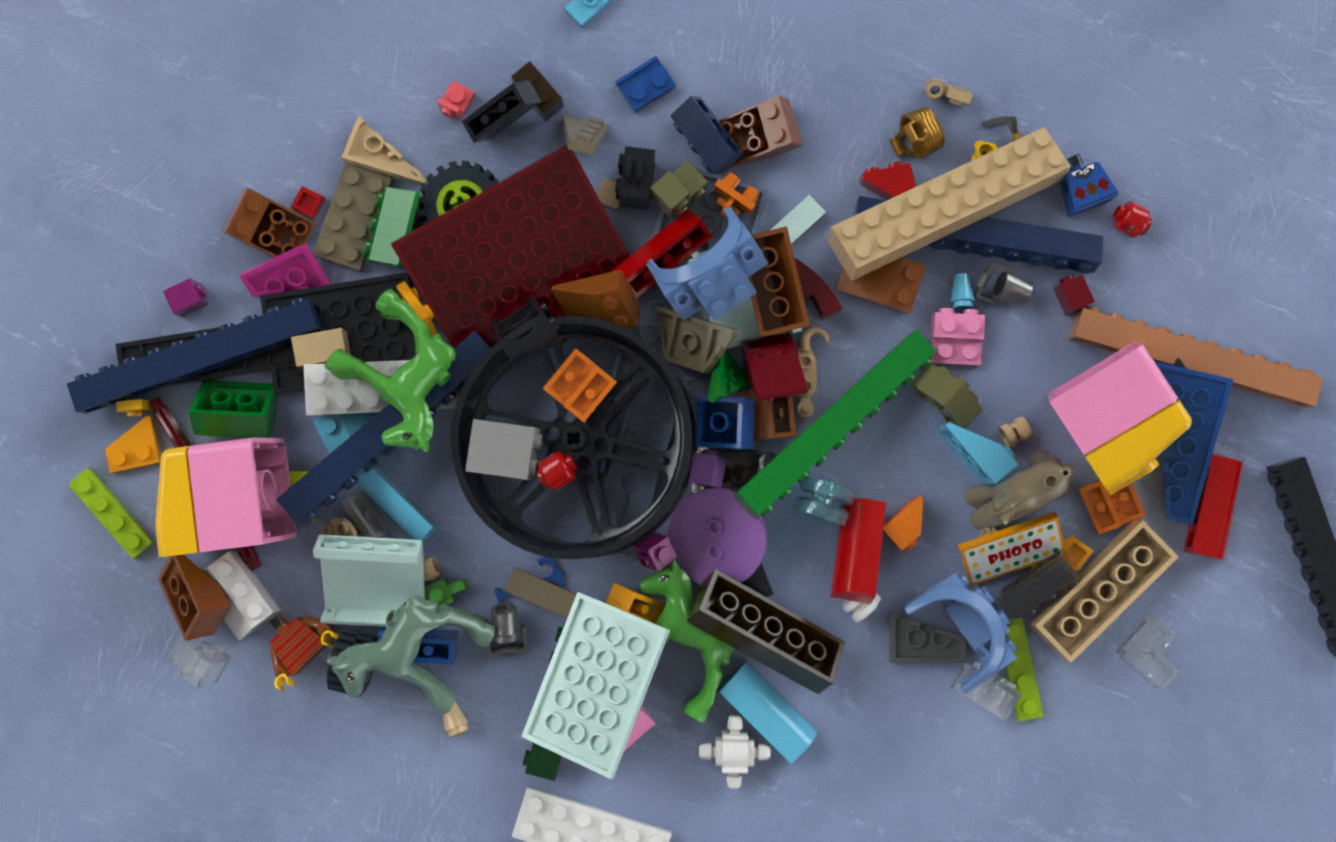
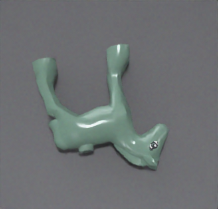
M411 596L397 611L393 609L388 613L386 617V624L388 626L377 642L353 645L342 651L339 656H332L326 661L333 666V672L336 673L350 697L357 698L363 692L365 672L369 669H374L385 673L391 678L401 679L421 687L426 699L432 702L434 709L445 715L450 712L455 702V693L447 688L446 682L412 663L419 652L422 637L426 632L441 626H457L462 628L473 642L481 647H487L494 637L495 627L486 623L484 616L476 613L473 614L469 610L456 609L445 604L438 606V601H429L420 596Z

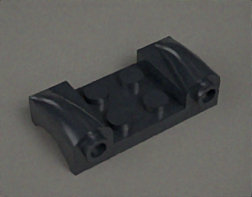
M533 294L528 297L526 305L505 319H494L491 321L497 340L510 359L530 354L544 347L558 336L556 331L561 329L553 316H550L551 312L545 303L539 304Z

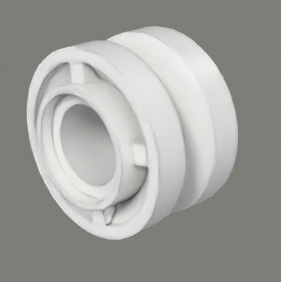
M876 593V597L871 604L845 600L842 609L846 613L852 611L851 618L857 623L867 618L877 608L881 597Z

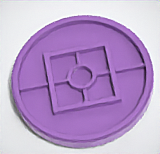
M706 488L697 491L684 499L671 517L668 539L677 555L675 561L679 568L684 570L687 576L696 583L702 584V581L714 569L742 583L759 568L764 559L767 548V532L761 515L752 518L734 498L733 495L736 492L733 490Z

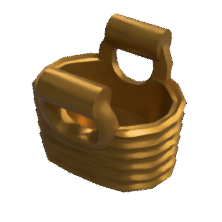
M927 107L903 114L899 120L900 132L890 140L897 157L913 154L919 159L943 148L945 144L943 130L934 113ZM903 136H907L910 144H912L908 150L905 149L900 139Z

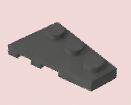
M889 612L890 663H966L965 637Z

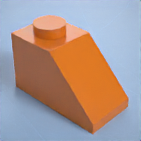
M920 495L914 496L884 522L883 534L898 551H903L904 549L909 551L918 543L917 538L921 535L923 498Z

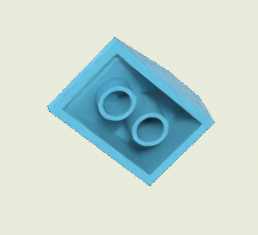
M379 412L327 414L317 418L313 423L329 453H331Z
M950 422L939 425L936 428L938 433L983 485L998 483L1019 465L1014 460L1016 455L1007 446L1003 447L999 443Z

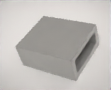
M473 419L465 471L532 481L533 476L537 475L536 471L539 461L536 460V453L542 446L543 437L542 434H539L540 429Z

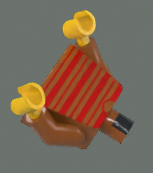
M281 613L269 622L278 632L269 642L271 645L272 665L276 676L274 686L278 690L285 692L283 688L285 683L291 687L294 686L295 682L289 678V674L291 677L298 674L326 647L334 648L331 644L332 638L337 639L339 634L333 632L327 623H321V619L311 616L295 617L289 622Z

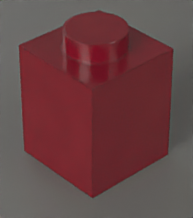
M1073 274L1059 280L1060 285L1053 288L1065 315L1095 302L1083 275L1076 278Z

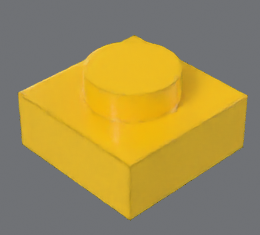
M136 399L116 402L117 412L126 413L127 417L143 416L142 412L151 411L150 401Z

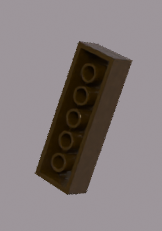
M714 569L702 581L687 619L688 623L816 694L821 693L833 684L845 645V641L717 569Z

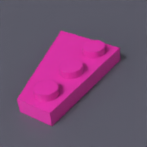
M307 243L242 272L239 276L252 297L331 284Z

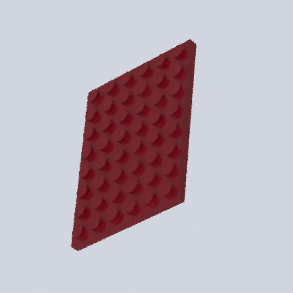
M567 144L391 243L392 248L424 301L431 309L453 348H456L474 331L492 348L498 343L491 321L494 319H505L526 305L528 297L532 294L539 304L545 303L551 312L550 316H553V318L566 316L551 290L552 286L609 273L630 256L575 153L567 148Z

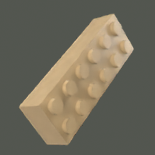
M1133 520L1069 582L1063 591H1060L1027 624L1062 660L1072 663L1179 556L1144 520Z

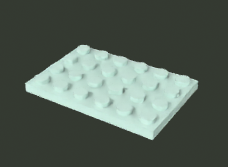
M577 592L521 737L609 779L614 778L670 630L584 593Z

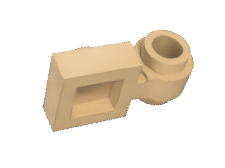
M932 78L925 84V93L931 99H938L942 95H946V97H949V102L962 106L963 103L970 104L973 97L972 91L951 84H945L938 78ZM933 85L939 86V90L937 92H932L930 90Z

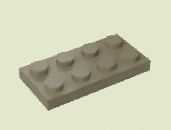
M345 163L314 249V256L361 272L367 256L363 254L366 240L370 241L372 231L369 230L372 216L377 215L378 207L375 206L377 194L386 187L391 188L393 179Z

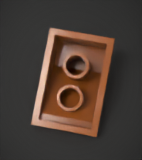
M901 257L851 281L842 266L834 290L901 314L911 313L926 265Z
M622 270L555 285L551 288L566 316L597 318L615 323L626 329L637 327L640 305Z
M184 554L169 556L158 577V581L184 640L188 641L214 635L230 607L228 597L224 595L220 585Z

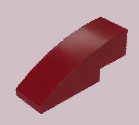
M794 257L804 302L811 299L822 320L840 312L842 306L828 285L811 268Z

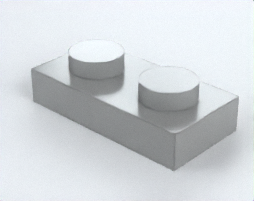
M363 491L346 498L341 503L363 537L383 538L391 532Z

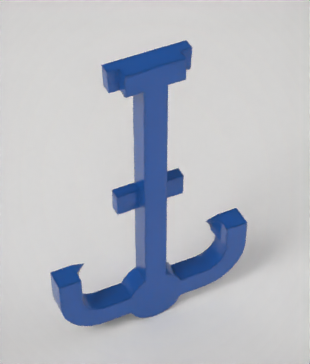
M550 557L537 559L540 566L545 562H549L553 569L551 576L542 579L548 582L553 580L557 582L559 587L564 588L562 582L564 573L558 569L555 560ZM499 587L494 589L498 603L504 602L503 597L512 595L506 591L501 593Z

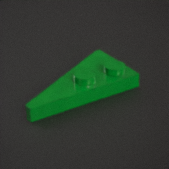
M726 352L723 353L712 368L708 400L711 403L719 401L750 385L746 372Z

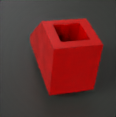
M902 161L891 163L888 165V168L880 170L878 167L868 168L864 170V173L859 178L860 185L885 200H889L916 187L911 164H903Z

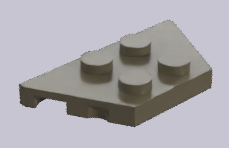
M656 306L655 308L656 314H660L662 328L659 329V335L663 344V358L671 363L701 373H709L739 331L738 329L693 315L683 321L674 309L664 306Z

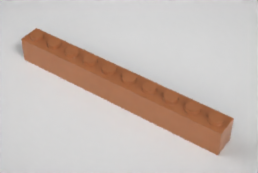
M1085 306V308L1075 313L1069 340L1113 353L1137 341L1144 345L1154 362L1173 365L1176 362L1175 360L1179 358L1187 369L1234 379L1232 383L1233 388L1302 408L1315 407L1317 405L1323 377L1314 375L1315 372L1312 370H1295L1291 368L1290 364L1285 362L1271 363L1264 356H1247L1240 349H1223L1216 342L1204 341L1203 343L1196 341V337L1192 335L1180 334L1179 336L1172 334V330L1168 328L1156 327L1154 329L1148 327V323L1144 321L1133 320L1130 322L1124 320V316L1120 314L1109 313V315L1100 313V309L1092 306Z

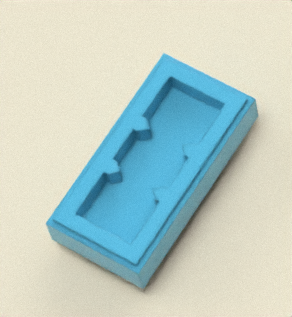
M573 0L565 7V11L583 28L612 0Z

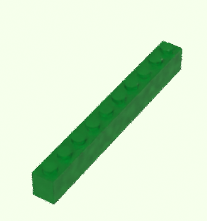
M917 329L910 333L733 495L734 498L752 518L759 515L765 517L774 509L772 503L777 498L782 501L793 491L790 488L792 484L796 481L799 484L811 474L808 470L814 464L818 467L828 459L826 453L831 448L836 451L846 442L844 438L846 434L857 432L864 425L862 420L867 415L871 418L881 409L879 404L884 399L889 402L899 393L896 388L900 384L906 386L916 377L913 372L918 368L923 370L933 361L930 357L936 352L934 347Z

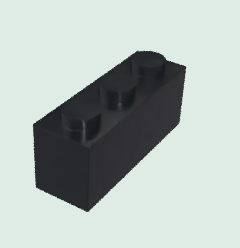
M530 80L514 82L465 118L462 123L473 143L490 140L540 104L541 100Z

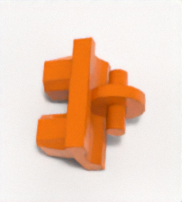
M729 172L722 181L718 179L715 184L714 191L722 196L716 201L717 204L723 207L720 214L725 217L724 209L731 207L736 215L739 214V209H741L750 216L755 209V203L760 192L752 186H748L743 194L737 192L735 188L740 183V179L732 172Z

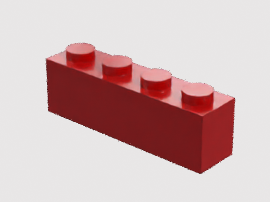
M687 210L611 272L622 270L637 299L657 283L646 265L650 259L659 268L673 269L709 241L712 235L702 219L690 210Z

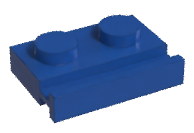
M657 56L615 81L634 113L676 87V84Z

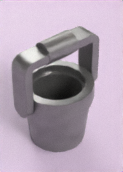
M991 261L986 269L982 271L976 283L975 294L978 299L996 305L1003 301L1025 305L1032 294L1033 283L1016 275L1017 270L1015 268ZM996 268L1002 271L995 281L993 296L982 293L992 275L993 269Z
M509 602L494 605L491 608L490 623L495 627L492 641L500 644L511 643L521 638L523 633L524 644L491 648L490 642L487 646L488 654L490 656H506L526 652L528 649L526 624L521 626L516 606Z

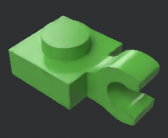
M447 578L429 584L425 586V599L438 601V606L452 603L455 601L454 593L469 588L466 579L448 584Z

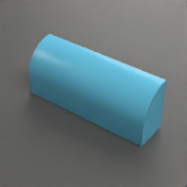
M377 466L370 472L366 473L364 471L357 477L358 482L356 485L413 540H422V544H424L439 528Z
M746 660L718 688V691L791 765L809 747L817 735V731Z

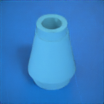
M966 273L954 275L950 304L953 306L954 311L958 312L973 309L975 298L969 275Z

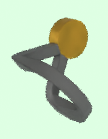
M1001 116L982 122L983 127L1007 122L1011 131L1012 142L1021 138L1019 131H1017V119L1014 116Z

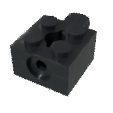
M625 146L624 154L619 155L618 169L619 175L622 176L621 179H616V199H620V207L650 210V187L653 185L655 150Z

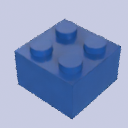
M697 396L695 447L753 449L755 399L725 397L711 403L708 400V396Z

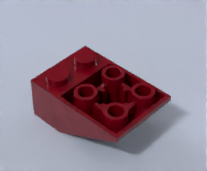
M790 333L741 341L743 367L757 401H772L778 397H796L800 394L808 393L796 345Z

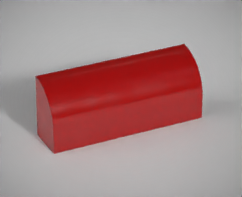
M1212 454L1193 525H1188L1183 552L1224 561L1243 462Z
M855 498L842 503L830 597L871 604L876 597L886 502Z

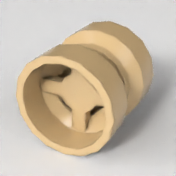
M1022 416L1014 419L1011 424H1003L998 427L1002 441L1010 449L1017 446L1019 441H1027L1033 438L1032 430L1026 419Z

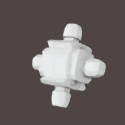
M730 715L727 722V729L730 730H721V737H715V745H711V743L699 745V757L707 760L715 757V765L721 766L722 774L727 775L729 788H740L742 774H748V767H754V758H758V760L770 758V746L758 743V746H754V738L748 737L747 730H741L743 727L740 715Z

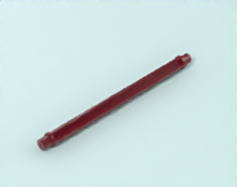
M160 397L152 399L149 403L153 408V413L175 448L191 446L167 405L163 404ZM253 546L237 548L245 564L248 563L252 571L262 566L258 559L259 555Z

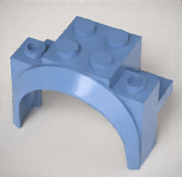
M731 207L724 209L728 218V227L724 235L702 256L688 264L673 269L659 268L652 259L646 264L664 296L683 321L703 307L712 320L715 321L757 293L748 277L766 266L768 262L752 235Z
M953 571L940 581L936 580L930 584L927 590L906 603L904 609L909 615L931 602L940 600L948 615L983 661L977 670L959 681L962 685L961 689L966 694L1016 660L1017 657L1014 652L1017 648L1009 637L1005 638V634L1010 632L1007 626L1010 621L1000 607L995 609L991 604L995 600L985 586L980 588L977 583L970 587L971 585L963 573L957 575ZM990 641V645L985 647L984 644Z

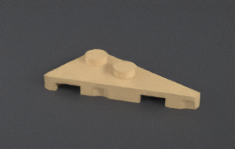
M357 117L342 155L343 162L420 186L422 184L426 185L427 180L418 169L405 161L403 156L392 145L385 142L379 133L374 132L366 125L361 117Z

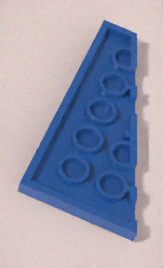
M1155 361L1159 370L1177 395V401H1181L1192 419L1191 427L1161 453L1166 518L1193 525L1234 379Z

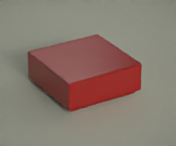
M301 186L290 208L315 220L326 198Z

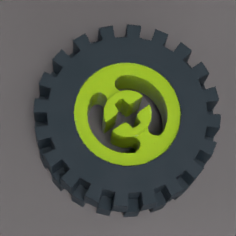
M455 161L448 162L450 166L448 169H444L442 165L436 168L439 174L434 177L430 173L426 177L429 184L427 186L422 184L420 188L423 195L419 197L418 205L421 210H418V214L423 221L422 225L445 213L446 205L450 198V205L454 208L470 199V196L464 192L469 191L477 195L498 183V179H495L493 173L488 169L485 171L482 165L475 163L474 166H471L469 161H462L461 166H458Z

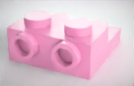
M940 308L939 312L932 314L930 344L936 352L930 357L933 360L931 363L980 366L985 315H979V310L966 309L963 311V314L954 313L952 308Z

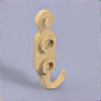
M811 327L803 332L797 351L808 388V393L799 395L801 401L797 406V413L803 418L810 417L814 413L815 408L810 399L817 388L816 358L810 347V338L814 334H819L824 338L826 344L829 343L828 334L819 327Z

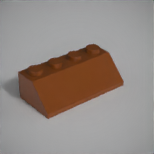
M787 226L753 234L752 237L768 262L766 266L748 277L757 292L751 296L760 337L810 326Z

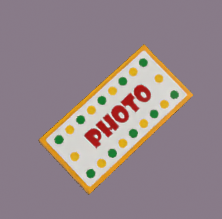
M1055 511L958 544L966 576L971 586L1066 554L1059 518Z

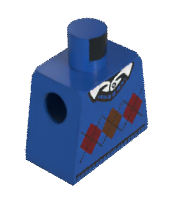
M1080 154L1067 159L1071 165V172L1065 175L1063 180L1060 181L1069 217L1109 202L1119 195L1116 187L1099 162L1085 166Z

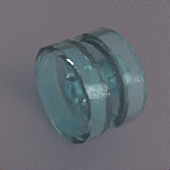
M808 476L801 482L799 487L801 491L812 495L813 498L796 497L793 510L834 524L846 525L849 513L835 506V504L852 505L856 494L855 491L822 478L817 479Z

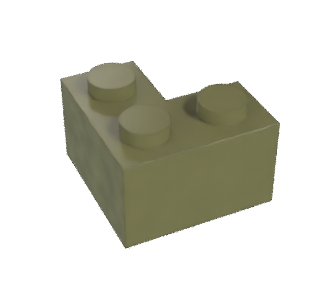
M687 160L675 172L671 173L668 171L650 187L651 200L672 220L675 216L678 218L689 209L687 205L693 200L697 202L707 193L705 189L707 188L708 181Z
M930 363L911 384L919 397L936 407L946 422L964 429L983 411L977 402L979 398L968 389L969 383L960 376L955 378L944 366L939 368Z

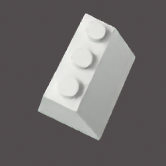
M228 551L204 570V573L220 585L224 595L228 597L230 607L223 619L239 641L243 640L281 611L249 565L245 564L238 551Z

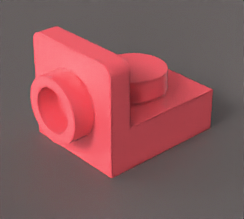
M452 81L444 98H439L437 101L441 109L440 112L451 119L457 117L462 120L476 95L475 92Z

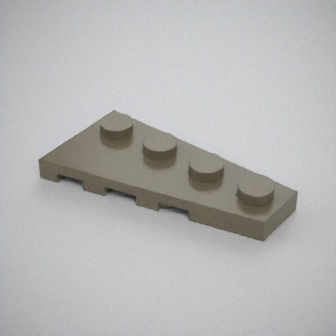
M563 114L561 121L562 129L565 131L564 136L566 137L567 148L589 155H594L608 136L610 125L604 124L605 121L602 119L590 118V120L566 114Z

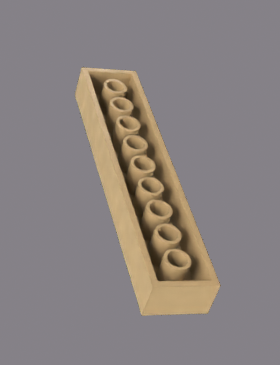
M1043 127L831 226L827 241L849 278L853 281L1062 181L1071 165L1046 128Z

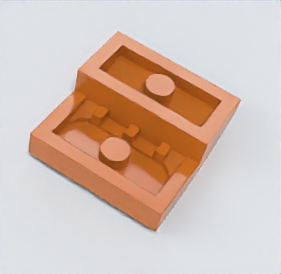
M575 348L543 386V389L582 422H585L617 381Z
M1100 479L1079 488L1098 535L1146 516L1132 483L1112 495L1106 490Z

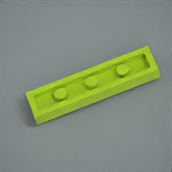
M86 468L68 484L132 559H137L155 543L91 468Z
M1010 618V623L1007 624L1010 632L1005 634V638L1009 637L1016 646L1017 650L1014 654L1017 659L1005 666L1016 719L1020 722L1044 717L1023 618Z

